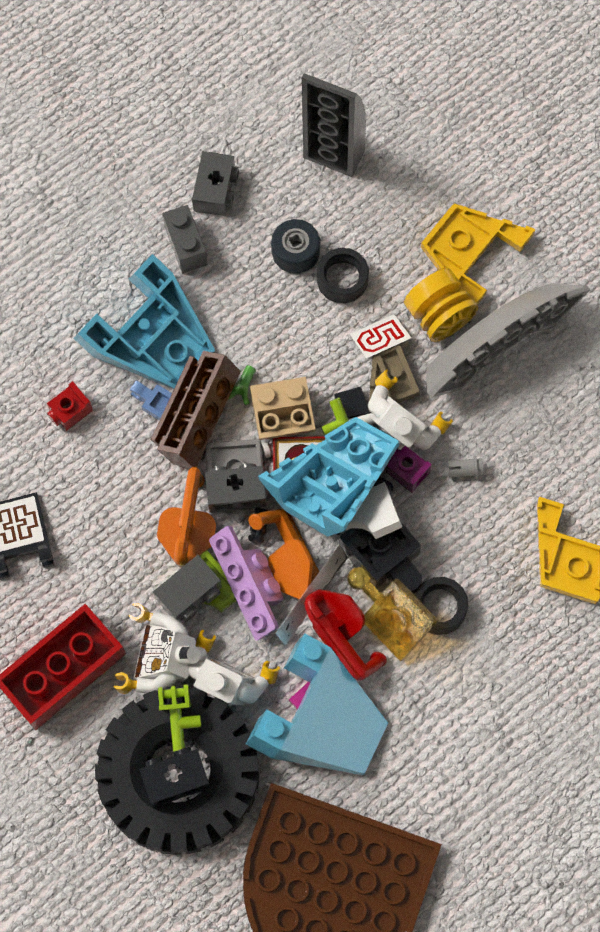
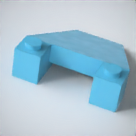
M152 254L129 278L148 297L130 319L116 332L96 314L73 339L94 358L174 389L189 356L199 360L203 351L214 352L215 349L174 274Z
M304 633L295 644L284 666V669L310 682L292 722L266 710L258 718L246 745L272 759L364 775L388 722L348 672L332 648Z

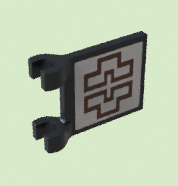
M35 492L0 501V579L10 577L6 563L7 559L37 551L43 568L54 566L38 493Z

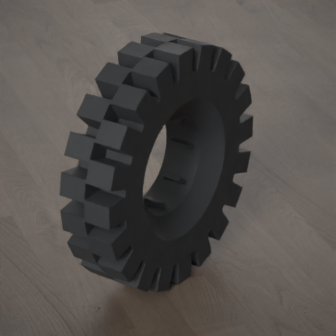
M194 688L189 691L191 707L181 708L182 717L200 715L201 727L183 729L184 741L189 742L190 747H193V745L198 746L207 755V758L204 760L206 764L210 763L209 789L201 791L192 799L186 797L187 801L169 802L155 808L151 806L139 769L145 767V762L153 759V754L165 744L171 746L170 742H172L169 709L159 710L157 690L144 694L143 700L137 703L133 700L121 709L123 714L118 719L114 717L105 729L107 735L104 740H100L96 753L99 758L98 764H95V780L98 783L99 789L97 791L101 803L105 807L107 814L128 838L133 839L140 846L149 850H159L163 854L176 855L177 852H186V854L201 852V848L209 845L213 847L224 841L223 837L230 832L234 833L243 823L242 819L245 814L250 812L259 784L260 774L257 751L246 745L251 732L248 731L244 720L236 711L233 712L223 700L217 697H209L207 692ZM178 697L177 704L185 703V697ZM172 698L164 699V705L172 704Z

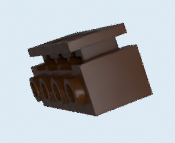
M203 351L199 360L189 356L150 439L158 446L157 450L173 465L186 468L198 466L241 371L224 354Z

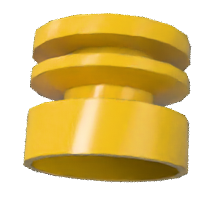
M448 268L438 270L424 278L411 289L403 301L414 319H422L420 326L423 331H427V336L431 342H438L453 335L464 327L478 311L476 302L470 299V294L467 291H460L462 287L461 282L452 270Z

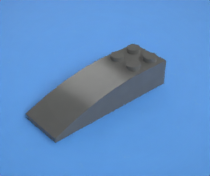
M304 73L301 78L303 158L353 177L365 152L366 113L363 101L355 92Z

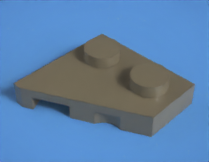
M400 344L373 355L369 401L376 387L375 380L386 369L388 370L387 376L391 380L395 376L398 378L397 383L388 390V396L397 403L420 395L419 388Z

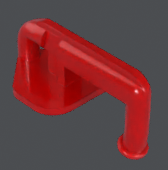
M318 589L306 597L304 606L310 621L313 623V629L324 644L332 648L353 678L359 681L364 680L386 665L387 658L381 652L372 653L370 660L364 663L348 642L365 625L364 614L351 596Z

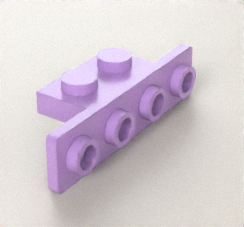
M226 526L213 535L209 542L256 641L262 640L278 629V623L270 606L279 604L284 600V597L280 591V585L275 580L268 566V560L261 549L243 550L233 527Z

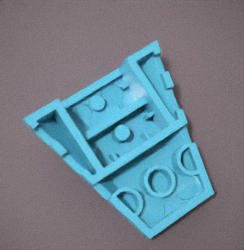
M355 417L325 435V440L321 443L308 445L303 448L304 453L293 460L287 458L279 463L278 469L271 473L266 471L258 477L286 512L328 537L346 530L400 444L399 440Z

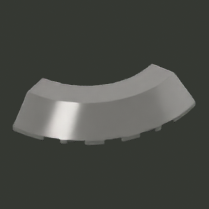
M547 284L515 298L492 312L461 335L426 367L427 394L430 398L461 390L486 367L483 363L485 360L488 362L499 354H504L529 334L534 335L542 330L554 327L590 291L589 287L585 285Z

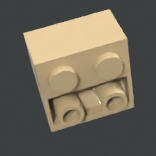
M306 377L250 386L259 441L316 431Z

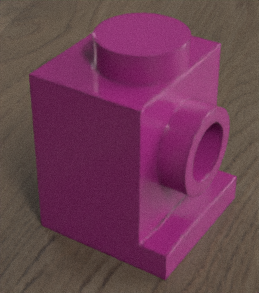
M404 446L401 450L396 449L388 462L386 473L413 493L430 474L432 464L423 460L407 446ZM406 460L412 466L406 468L402 465V462Z

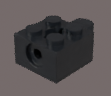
M402 522V528L377 539L374 538L371 532L360 528H351L339 537V544L348 558L375 590L389 579L401 594L412 595L416 593V590L422 583V574L411 561L420 555L421 544Z

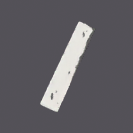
M340 544L276 631V635L284 645L287 644L307 616L304 606L306 597L318 589L325 590L347 560L348 556Z

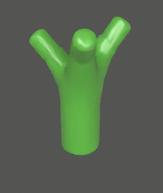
M250 365L245 367L228 400L240 394L244 405L250 404L248 387L256 372L254 367Z

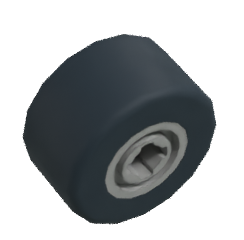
M291 219L276 227L271 239V252L274 262L280 269L288 273L299 274L311 269L320 257V237L318 231L312 224L299 219Z

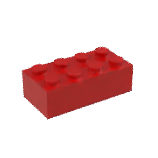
M85 603L0 674V689L36 731L125 656L126 652L120 642Z

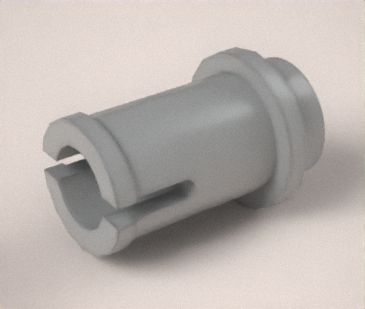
M474 456V459L448 460L449 469H454L449 470L450 479L475 476V479H477L478 476L484 475L482 458L477 459V456Z

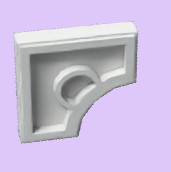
M385 482L372 487L346 530L351 528L365 529L371 532L374 538L377 539L402 528Z

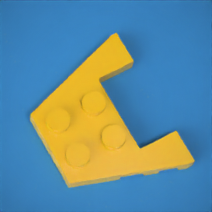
M453 203L421 242V248L437 270L451 269L461 282L462 287L460 291H467L470 294V299L474 300L478 305L486 295L487 290L466 276L467 272L496 237H499L521 252L535 234V229L529 226L524 228L512 224L513 221L507 219L498 220L487 216V213Z
M539 497L537 501L540 587L596 604L600 599V545L556 532L564 504Z

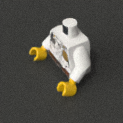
M386 369L375 380L376 387L368 403L369 411L372 413L369 417L409 449H413L414 446L420 450L429 449L439 436L447 431L453 420H443L441 417L443 412H439L429 427L388 396V390L397 383L398 378L395 376L391 380L387 376L388 370Z
M139 603L132 604L134 607L141 609V614L138 617L131 615L129 617L138 623L150 621V624H146L134 674V678L137 680H131L127 674L120 672L115 674L116 679L126 680L123 686L113 687L121 694H128L132 689H136V692L149 693L154 690L158 692V687H163V690H167V687L175 685L176 682L186 680L189 676V665L197 663L200 658V651L195 646V638L188 636L187 629L173 616L157 611L151 613L145 606Z
M204 630L200 631L195 644L200 651V658L197 663L189 665V675L195 679L193 686L227 703L244 706L246 703L252 704L257 701L269 684L276 683L280 666L276 669H269L270 661H265L262 665L260 676L255 678L207 655L216 640V636L213 635L212 639H207L203 636Z

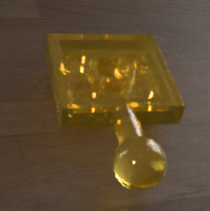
M355 567L348 573L347 580L350 587L355 590H362L374 602L364 615L365 625L400 662L406 659L436 624L438 619L398 578L393 580L384 592L381 593L370 582L369 575L362 567Z

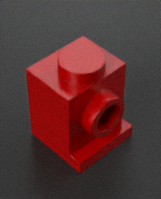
M73 381L68 384L69 387L47 403L49 408L47 415L56 426L61 424L66 431L93 411L90 401ZM69 402L71 403L69 408H63Z

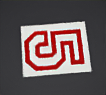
M395 314L350 334L366 359L411 339Z

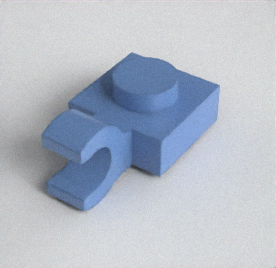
M135 381L130 388V391H132L131 396L144 402L142 410L160 420L172 393L158 384L152 391L138 381Z

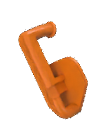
M192 467L188 470L182 508H168L162 512L159 518L157 538L179 567L185 566L195 556H200L203 552L210 549L212 546L209 539L215 535L216 531L214 518L207 512L195 510L198 490L205 482L200 469L197 467Z
M284 509L250 515L249 525L255 530L262 529L266 524H276L285 544L270 555L268 566L275 580L280 585V591L300 599L319 573V570L291 515Z

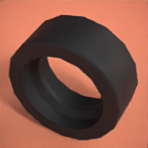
M337 248L330 250L321 258L317 267V284L320 292L327 299L335 303H349L357 300L364 294L368 287L369 268L366 260L359 252L351 248ZM342 262L355 266L359 273V280L354 286L346 289L330 285L326 276L328 269L332 265Z
M433 577L424 581L416 590L412 604L413 616L418 625L426 632L435 635L449 634L457 630L464 622L468 610V596L463 587L455 580L447 577ZM443 589L449 591L457 601L456 614L446 622L431 620L423 610L425 597L434 590Z

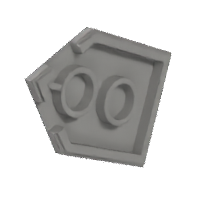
M252 439L208 443L205 448L206 472L220 466L236 469L240 465L253 463L263 468L261 440ZM238 483L232 484L234 491L239 490ZM251 509L224 512L239 523Z

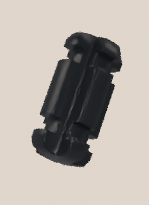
M255 508L254 514H258L268 510L264 508ZM267 524L260 530H255L250 526L251 534L248 536L249 541L259 544L263 543Z

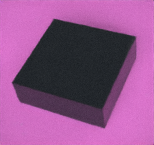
M361 387L334 394V399L340 398L348 419L369 414Z

